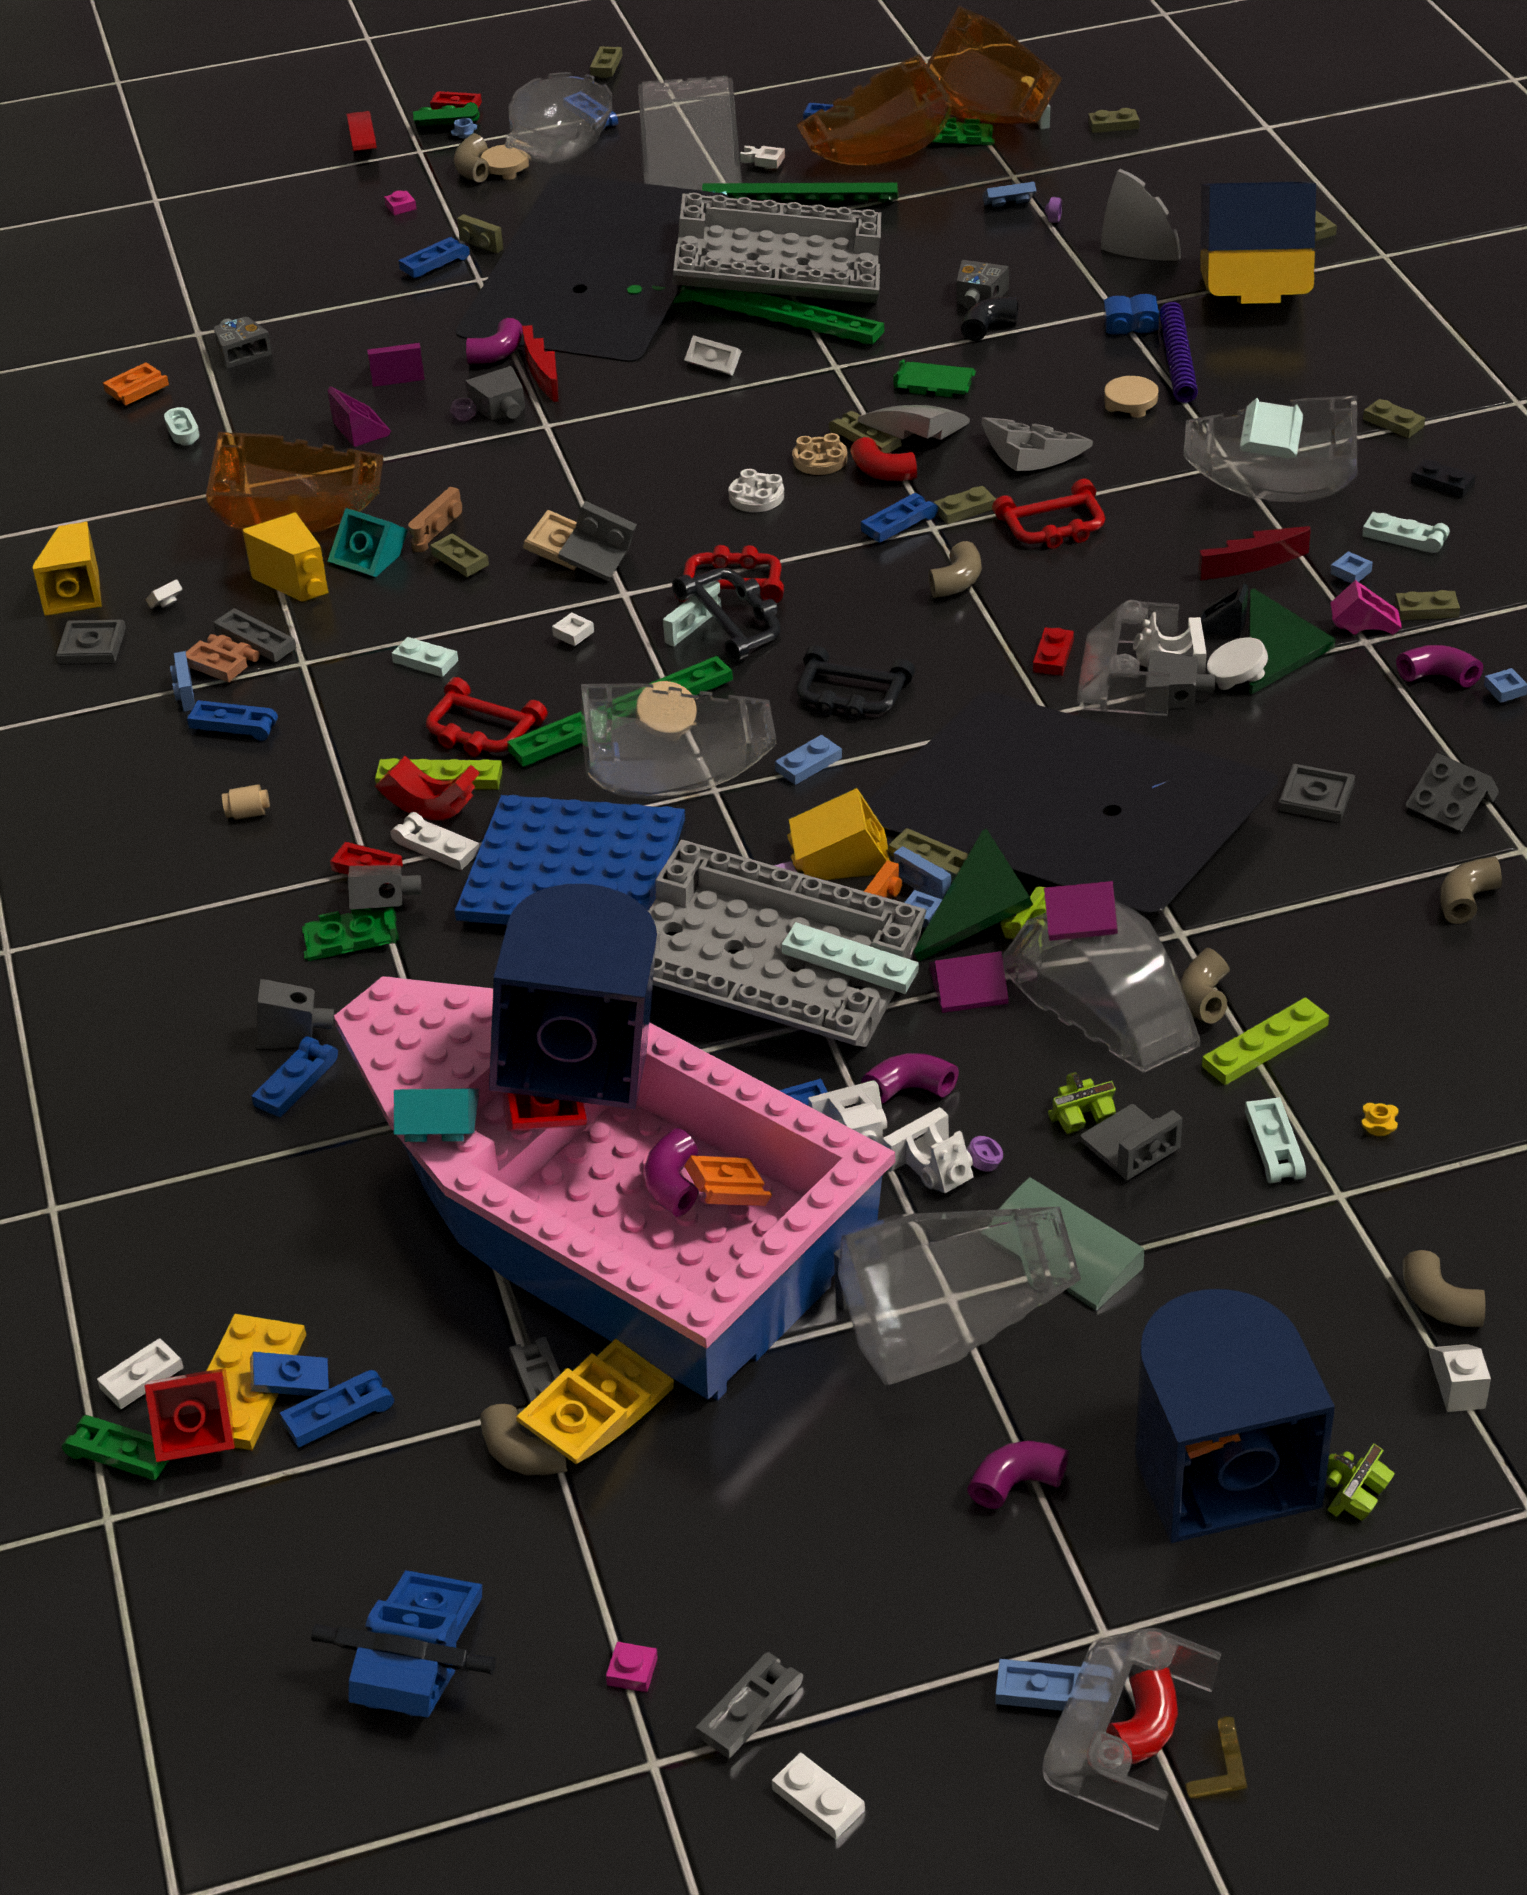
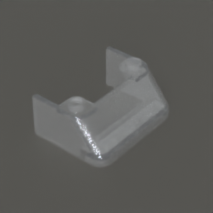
M1128 600L1119 605L1087 634L1077 692V703L1080 707L1093 711L1168 715L1170 673L1140 671V663L1136 658L1128 654L1117 655L1119 642L1134 643L1136 635L1142 633L1145 628L1142 626L1144 619L1149 620L1153 612H1156V627H1158V631L1163 636H1178L1179 604Z
M1146 1628L1095 1640L1089 1647L1045 1753L1042 1766L1045 1781L1059 1791L1159 1831L1168 1792L1127 1776L1132 1764L1131 1749L1122 1739L1106 1733L1107 1727L1133 1664L1152 1671L1162 1670L1167 1667L1170 1669L1173 1678L1212 1692L1222 1653L1158 1628Z

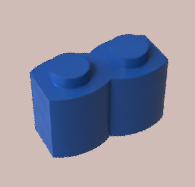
M1139 294L1131 298L1112 296L1104 299L1106 333L1117 335L1127 334L1131 331L1151 333L1158 330L1159 311L1156 296Z

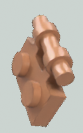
M211 634L207 639V643L200 640L186 652L189 668L230 682L247 668L246 661L257 662L260 658V652L254 650L247 643H235L228 636Z

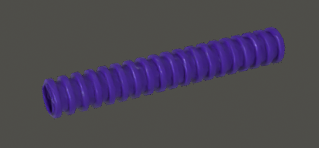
M1168 302L1161 307L1159 315L1173 394L1178 402L1188 403L1196 398L1198 389L1185 319L1181 305L1176 302Z

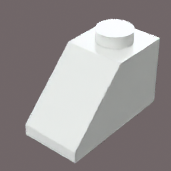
M1469 1344L1430 1347L1429 1355L1447 1412L1486 1409L1491 1378L1481 1348Z

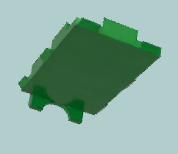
M941 117V121L926 119L925 143L927 145H930V142L993 145L995 143L994 139H992L993 126L991 124H981L980 119L965 118L964 123L956 122V118Z
M902 359L899 362L897 373L893 376L894 388H909V393L926 395V390L935 391V396L952 398V393H968L971 378L975 376L976 371L974 368L908 361L905 364V359Z
M394 908L350 909V914L340 915L339 911L318 915V921L305 923V926H302V934H304L307 948L304 951V959L312 961L391 944L392 942L393 944L396 943L399 937Z

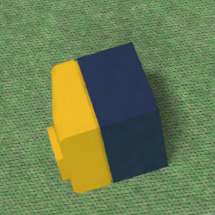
M1257 182L1201 184L1200 247L1203 249L1200 250V270L1206 289L1215 296H1237V302L1241 304L1281 303V295L1307 294L1313 289L1315 251L1312 248H1315L1316 183Z

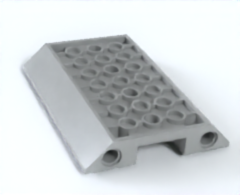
M682 194L673 284L876 304L880 285L878 255L881 239V212H875L870 209L863 211L851 210L847 207L829 208L823 205L808 206L797 202L787 204L777 203L773 200L756 201L746 197L735 199L726 198L723 195Z
M681 839L655 880L656 899L648 911L655 922L657 930L653 985L855 1046L867 1047L896 991L782 954V943L795 922L913 960V950L919 940L926 909ZM668 932H678L673 936L666 934ZM729 950H739L735 954L727 952ZM800 968L801 970H799L798 972H792L789 969ZM854 986H862V987H864V988L861 989V990H859V989H856V988H853V987H854Z

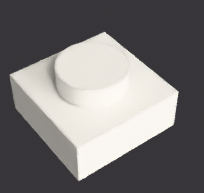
M176 579L152 591L146 598V601L151 609L158 605L166 608L177 601L176 596L183 589Z
M571 612L552 626L553 636L576 646L594 632L593 622Z

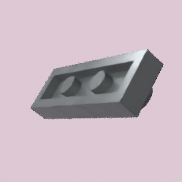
M235 608L213 622L215 632L228 636L237 643L244 642L251 645L254 650L260 652V655L274 662H277L296 649L294 638Z

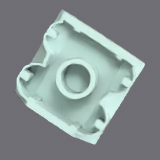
M1258 398L1252 401L1246 409L1240 450L1294 459L1297 456L1303 414L1298 405L1290 407L1259 402Z

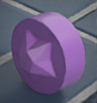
M1051 197L1050 202L1045 206L1048 222L1058 223L1062 214L1061 198Z
M986 1136L973 1138L966 1149L972 1157L973 1166L982 1171L989 1172L995 1170L1003 1159V1151L1000 1145L995 1140Z

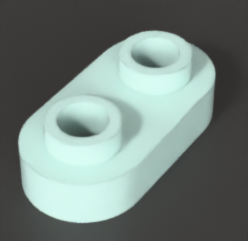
M177 407L168 410L164 414L166 427L174 442L187 446L193 444L199 438L198 425L189 409Z

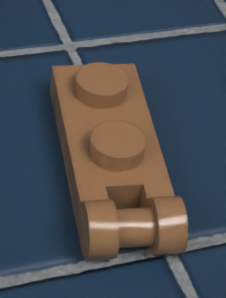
M449 487L409 522V533L413 535L411 539L413 551H426L428 543L462 513L459 489Z

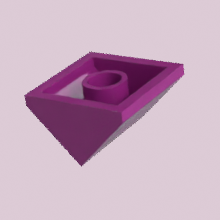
M420 343L367 350L373 387L425 380Z
M331 386L327 391L332 421L354 447L389 436L391 430L369 406Z
M1113 881L1044 888L1049 941L1118 934Z
M1002 951L936 960L929 963V970L942 1013L1008 1004Z

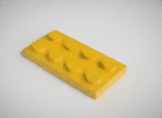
M234 1314L207 1371L226 1368L232 1405L235 1448L253 1450L279 1395L278 1393L251 1391L250 1357L252 1353L264 1352L297 1355L306 1337L304 1325Z

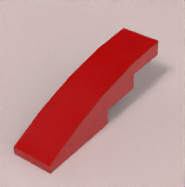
M370 112L346 114L353 151L377 148Z
M532 325L522 326L526 360L532 377L553 402H559L555 351H545L543 338L534 339Z

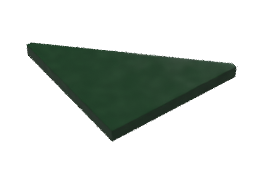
M1254 588L1250 590L1249 637L1256 638L1264 644L1268 653V660L1263 668L1265 671L1264 676L1257 681H1249V693L1254 694L1333 649L1336 640Z
M987 828L982 830L913 950L918 962L1033 905L1030 896Z

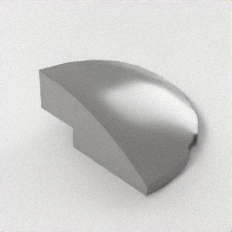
M1121 169L1118 170L1106 207L1101 250L1148 260L1178 261L1181 259L1178 233L1176 229H1171L1167 220L1169 211L1159 197L1153 198L1144 189L1145 183L1129 172Z
M928 405L891 406L858 417V422L900 439L917 434L927 439L934 437L942 440L969 424L970 418L964 414Z
M982 417L981 423L992 447L999 457L1015 471L1037 470L1063 463L1089 449L1093 444L1092 440L1071 432L1065 434L1060 431H1054L1053 427L1032 424L1031 429H1029L1030 426L1015 423L1014 420Z

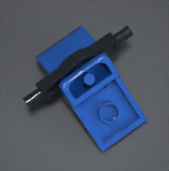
M405 1570L388 1599L376 1602L367 1616L365 1625L367 1631L342 1626L334 1628L315 1624L311 1633V1640L313 1642L333 1644L342 1649L357 1651L349 1678V1702L374 1709L382 1708L403 1712L410 1716L429 1717L456 1670L464 1672L471 1670L492 1675L496 1665V1657L473 1654L468 1650L456 1648L457 1640L482 1599V1584Z

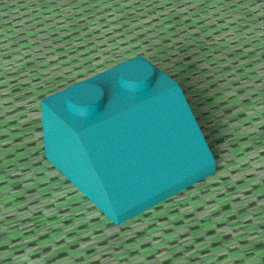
M345 508L328 562L377 577L400 556L408 529L392 522Z
M479 1088L394 1090V1135H404L405 1142H426L427 1134H442V1141H464V1134L474 1133Z

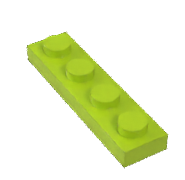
M380 759L375 776L376 784L401 759ZM410 759L423 773L441 781L453 780L467 767L472 765L480 773L472 782L475 786L474 789H499L503 770L501 760Z
M1305 997L1202 1056V1067L1221 1083L1227 1085L1328 1026L1329 1015Z

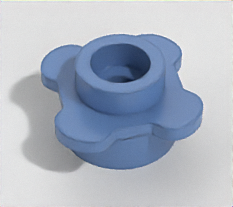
M459 118L454 121L455 129L451 130V134L453 136L458 135L459 138H467L477 129V125L473 124L470 118Z

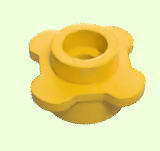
M1366 1103L1363 1106L1365 1118L1362 1119V1126L1370 1134L1385 1136L1397 1129L1398 1123L1395 1121V1116L1398 1115V1108L1396 1106L1382 1103Z

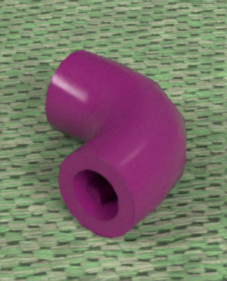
M505 318L499 322L497 333L486 338H467V363H495L509 357L517 350L522 340V324L514 318Z
M1426 645L1400 653L1396 659L1397 670L1400 676L1407 682H1412L1429 675H1441L1454 680L1463 687H1470L1480 679L1483 673V664L1480 660L1458 648L1444 645Z
M905 1053L889 1057L874 1066L862 1077L861 1084L875 1080L879 1085L881 1104L886 1103L896 1093L907 1088H922L940 1097H945L954 1089L958 1080L959 1070L956 1065L935 1056L922 1053Z
M680 1128L673 1129L648 1153L643 1172L649 1194L660 1206L676 1217L683 1216L693 1207L699 1192L698 1188L680 1173L690 1155L698 1156V1149L694 1140L687 1132Z
M1029 1440L1006 1444L988 1454L975 1470L967 1488L968 1495L979 1505L996 1509L1003 1506L1011 1488L1020 1481H1039L1058 1488L1068 1466L1069 1450L1052 1444Z

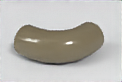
M472 133L456 148L453 158L458 173L475 182H483L489 174V164L487 160L481 158L482 153L488 147L480 135Z
M968 541L957 543L952 547L949 554L952 563L950 566L929 570V586L933 598L963 592L976 582L981 573L982 565L980 554L973 543Z
M1497 857L1481 858L1462 863L1447 874L1439 892L1441 908L1449 922L1461 924L1471 920L1477 912V905L1473 895L1501 888L1502 875Z
M1205 948L1183 972L1178 987L1182 1007L1195 1018L1210 1024L1219 1021L1226 1012V996L1221 991L1214 989V987L1230 972L1225 960L1211 948Z
M1418 1250L1404 1257L1402 1261L1403 1278L1409 1297L1424 1313L1443 1323L1462 1327H1483L1485 1319L1484 1290L1454 1287L1445 1282L1441 1275L1440 1259L1431 1251Z
M496 1404L483 1410L480 1415L482 1435L490 1454L506 1469L526 1476L567 1472L564 1455L541 1438L526 1435L522 1431L520 1423L516 1421V1417L519 1414L516 1407L509 1404Z

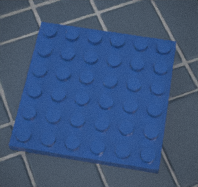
M501 795L455 908L456 921L507 925L512 911L523 899L542 889L563 884H592L611 888L635 899L649 911L656 899L655 880L677 846L685 821V809L669 806L653 807L639 804L587 802L576 799L560 800L547 797L534 798L518 795Z

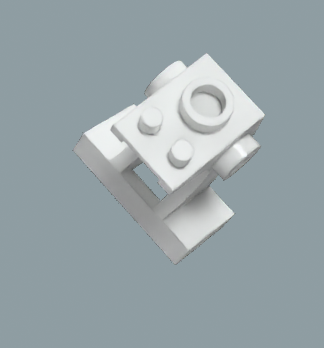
M1156 612L1152 613L1149 620H1143L1142 626L1145 628L1142 633L1136 635L1133 644L1138 664L1148 667L1150 650L1196 657L1198 659V674H1205L1207 653L1200 617L1188 618V629L1183 634L1175 637L1163 636L1158 631V627H1156Z
M875 1080L808 1097L809 1107L883 1145V1130L887 1129V1120L882 1109L879 1085ZM856 1104V1106L844 1108L845 1106Z
M940 1107L883 1138V1146L895 1151V1163L889 1169L893 1171L904 1164H908L921 1177L923 1183L929 1189L933 1188L947 1193L974 1177L971 1169L973 1160L970 1153L966 1150L962 1132L959 1130L949 1138L948 1114ZM924 1134V1136H922L921 1138H919V1139H917V1140H915V1141L913 1140V1139L919 1137L920 1135Z

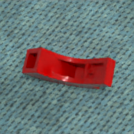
M404 756L382 777L375 787L389 801L408 813L416 812L429 820H444L458 814L473 797L471 792L475 786L472 782L480 773L470 765L453 780L441 781L423 773L408 757Z

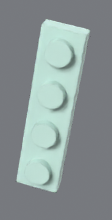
M795 922L782 943V954L906 994L919 969V962Z

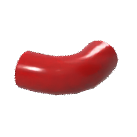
M869 437L860 438L851 446L850 451L855 464L864 474L874 479L906 481L917 478V464L913 452L901 454L884 453L879 450L876 442Z
M1169 1668L1150 1669L1129 1678L1135 1699L1136 1709L1134 1716L1127 1721L1106 1724L1101 1733L1102 1751L1109 1765L1119 1767L1137 1764L1156 1756L1172 1737L1178 1717L1176 1690Z

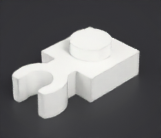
M744 146V152H740V162H755V166L764 167L765 169H777L785 158L784 148L762 146L760 149H756L753 146Z

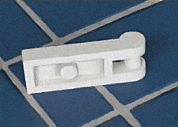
M411 812L405 817L404 824H398L390 831L392 839L399 845L458 870L466 867L477 856L480 849L478 842L427 822L416 812Z

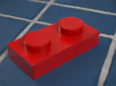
M437 91L430 104L432 110L441 109V107L447 105L463 108L470 102L475 103L479 108L482 99L481 94Z
M1045 627L1033 661V672L1063 676L1074 641V631Z
M345 842L330 861L332 871L347 875L349 874L350 866H403L401 855Z

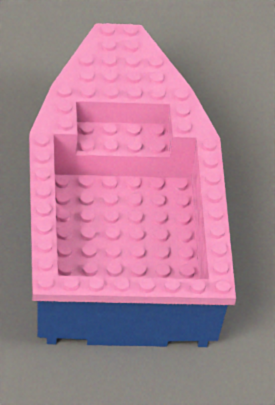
M382 976L335 1014L336 1027L393 1131L394 1090L479 1088L474 1133L464 1134V1141H442V1134H427L426 1142H405L404 1135H397L402 1141L427 1195L457 1242L504 1278L611 1342L614 1339L619 1340L662 1372L706 1399L712 1397L718 1401L727 1392V1381L750 1359L757 1361L831 1287V1277L835 1274L834 1252L877 1228L882 1175L895 1163V1151L650 1022L647 1054L636 1110L584 1103L587 1125L507 1131L503 1109L504 1092L489 1090L492 988ZM680 1128L687 1132L694 1140L698 1149V1156L749 1158L765 1183L762 1187L763 1190L770 1191L772 1196L766 1206L707 1204L705 1202L707 1196L705 1192H698V1197L693 1207L683 1216L676 1217L660 1206L648 1192L643 1174L648 1153L660 1139L673 1129ZM683 1167L680 1171L681 1175L693 1183L687 1170Z

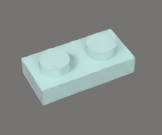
M407 637L392 652L393 663L443 677L458 662L457 651Z

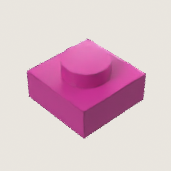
M407 190L395 191L392 195L384 196L385 205L393 215L416 210V202Z
M617 1642L606 1674L607 1686L648 1692L658 1659L657 1649Z

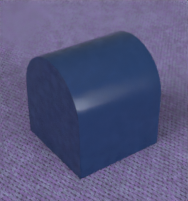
M563 884L537 891L523 899L514 908L508 920L493 979L490 1091L636 1110L647 1054L657 939L655 922L647 909L638 901L620 891L603 886Z
M1205 1289L1181 1295L1160 1307L1149 1319L1142 1334L1135 1455L1139 1470L1170 1543L1323 1508L1335 1405L1294 1324L1274 1305L1248 1293L1228 1289ZM1239 1434L1241 1439L1238 1442L1231 1441L1223 1444L1224 1447L1190 1459L1185 1448L1187 1445L1212 1440L1213 1443L1219 1442V1438Z

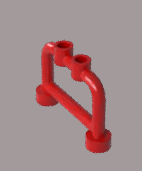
M1089 479L1076 481L1071 488L1072 495L1019 507L1016 506L1010 496H1001L992 504V510L996 517L1001 521H1006L1012 533L1019 541L1028 544L1045 542L1051 549L1059 547L1063 542V538L1072 536L1077 543L1086 541L1089 538L1090 532L1100 529L1106 519L1102 508L1094 498L1096 489ZM1082 504L1087 506L1094 517L1093 520L1083 522L1081 519H1074L1068 526L1058 528L1055 525H1047L1042 531L1034 533L1025 531L1017 519Z
M718 545L714 548L713 553L695 554L688 558L685 563L683 575H689L691 578H694L696 567L701 564H712L716 568H725L728 564H741L745 569H752L756 564L770 566L768 578H753L759 583L760 596L763 600L773 599L775 603H778L783 598L784 585L780 581L782 569L780 560L771 554L758 553L757 548L752 545L743 547L741 553H730L727 546ZM723 579L718 580L720 582V589L735 590V586L731 582Z
M453 677L444 687L445 696L426 718V727L430 733L438 736V742L444 748L451 749L457 742L464 744V750L469 755L476 757L482 750L494 753L507 751V741L524 735L531 726L541 725L547 718L548 711L537 700H529L520 712L469 697L471 689L468 683L459 677ZM454 704L518 724L507 737L496 741L488 739L480 731H475L471 734L462 731L456 724L449 723L447 726L439 724L438 721Z

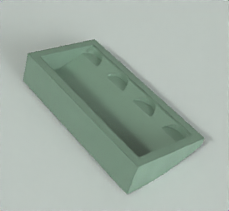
M1031 1177L1005 1201L983 1231V1238L1096 1311L1136 1276L1144 1266L1143 1247Z

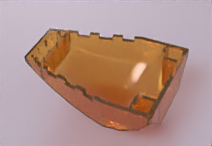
M958 6L913 91L935 106L963 120L965 118L980 119V122L999 124L1036 123L1040 120L1062 78L997 22Z
M918 54L869 78L871 83L863 88L861 85L853 88L852 95L844 100L839 97L832 102L833 107L825 112L823 109H820L798 123L797 128L810 150L828 160L847 165H875L892 162L917 152L930 144L940 134L951 115L950 96L921 55Z
M218 432L206 492V502L211 512L221 521L242 532V529L295 512L311 533L323 531L340 524L345 508L359 512L380 493L383 455L348 449L347 453L334 451V446L323 444L322 448L308 446V441L296 439L295 443L284 441V436L272 434Z

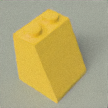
M296 512L242 529L253 579L301 602L329 593L321 546Z
M81 522L58 526L33 564V572L44 616L102 607L98 565L88 523Z
M857 788L789 819L791 833L787 836L794 850V854H791V859L798 872L803 871L805 875L822 880L876 875L887 860L891 861L885 830Z

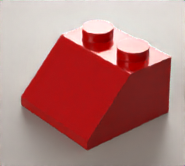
M505 1092L503 1094V1109L507 1131L587 1125L585 1107L582 1102Z
M226 1368L152 1380L144 1385L156 1462L235 1448L232 1405Z

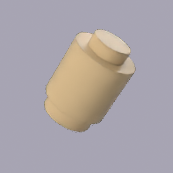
M259 784L229 789V793L222 794L226 818L234 817L235 820L261 816L265 815V808H270L268 792L266 789L261 790Z

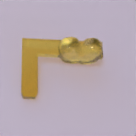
M1224 1716L1218 1719L1228 1775L1187 1783V1793L1190 1798L1248 1788L1234 1717Z

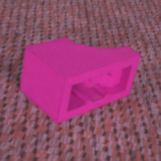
M1356 580L1330 602L1333 615L1332 620L1335 625L1342 630L1347 629L1354 635L1359 631L1368 629L1383 630L1394 635L1402 628L1398 609Z

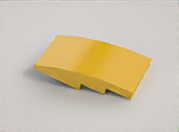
M614 1339L598 1356L591 1353L573 1371L567 1368L517 1415L516 1421L573 1463L578 1464L601 1450L647 1414L673 1389L674 1379L619 1340Z

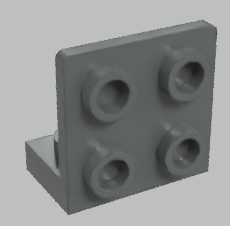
M585 501L581 507L575 529L560 550L558 558L596 577L609 581L630 548L637 524Z
M1436 753L1406 802V807L1450 829L1462 832L1482 798L1494 802L1499 790L1493 777Z
M1130 1104L1082 1133L1081 1142L1125 1180H1129L1181 1147L1183 1118L1172 1110L1160 1118L1151 1119L1136 1105Z

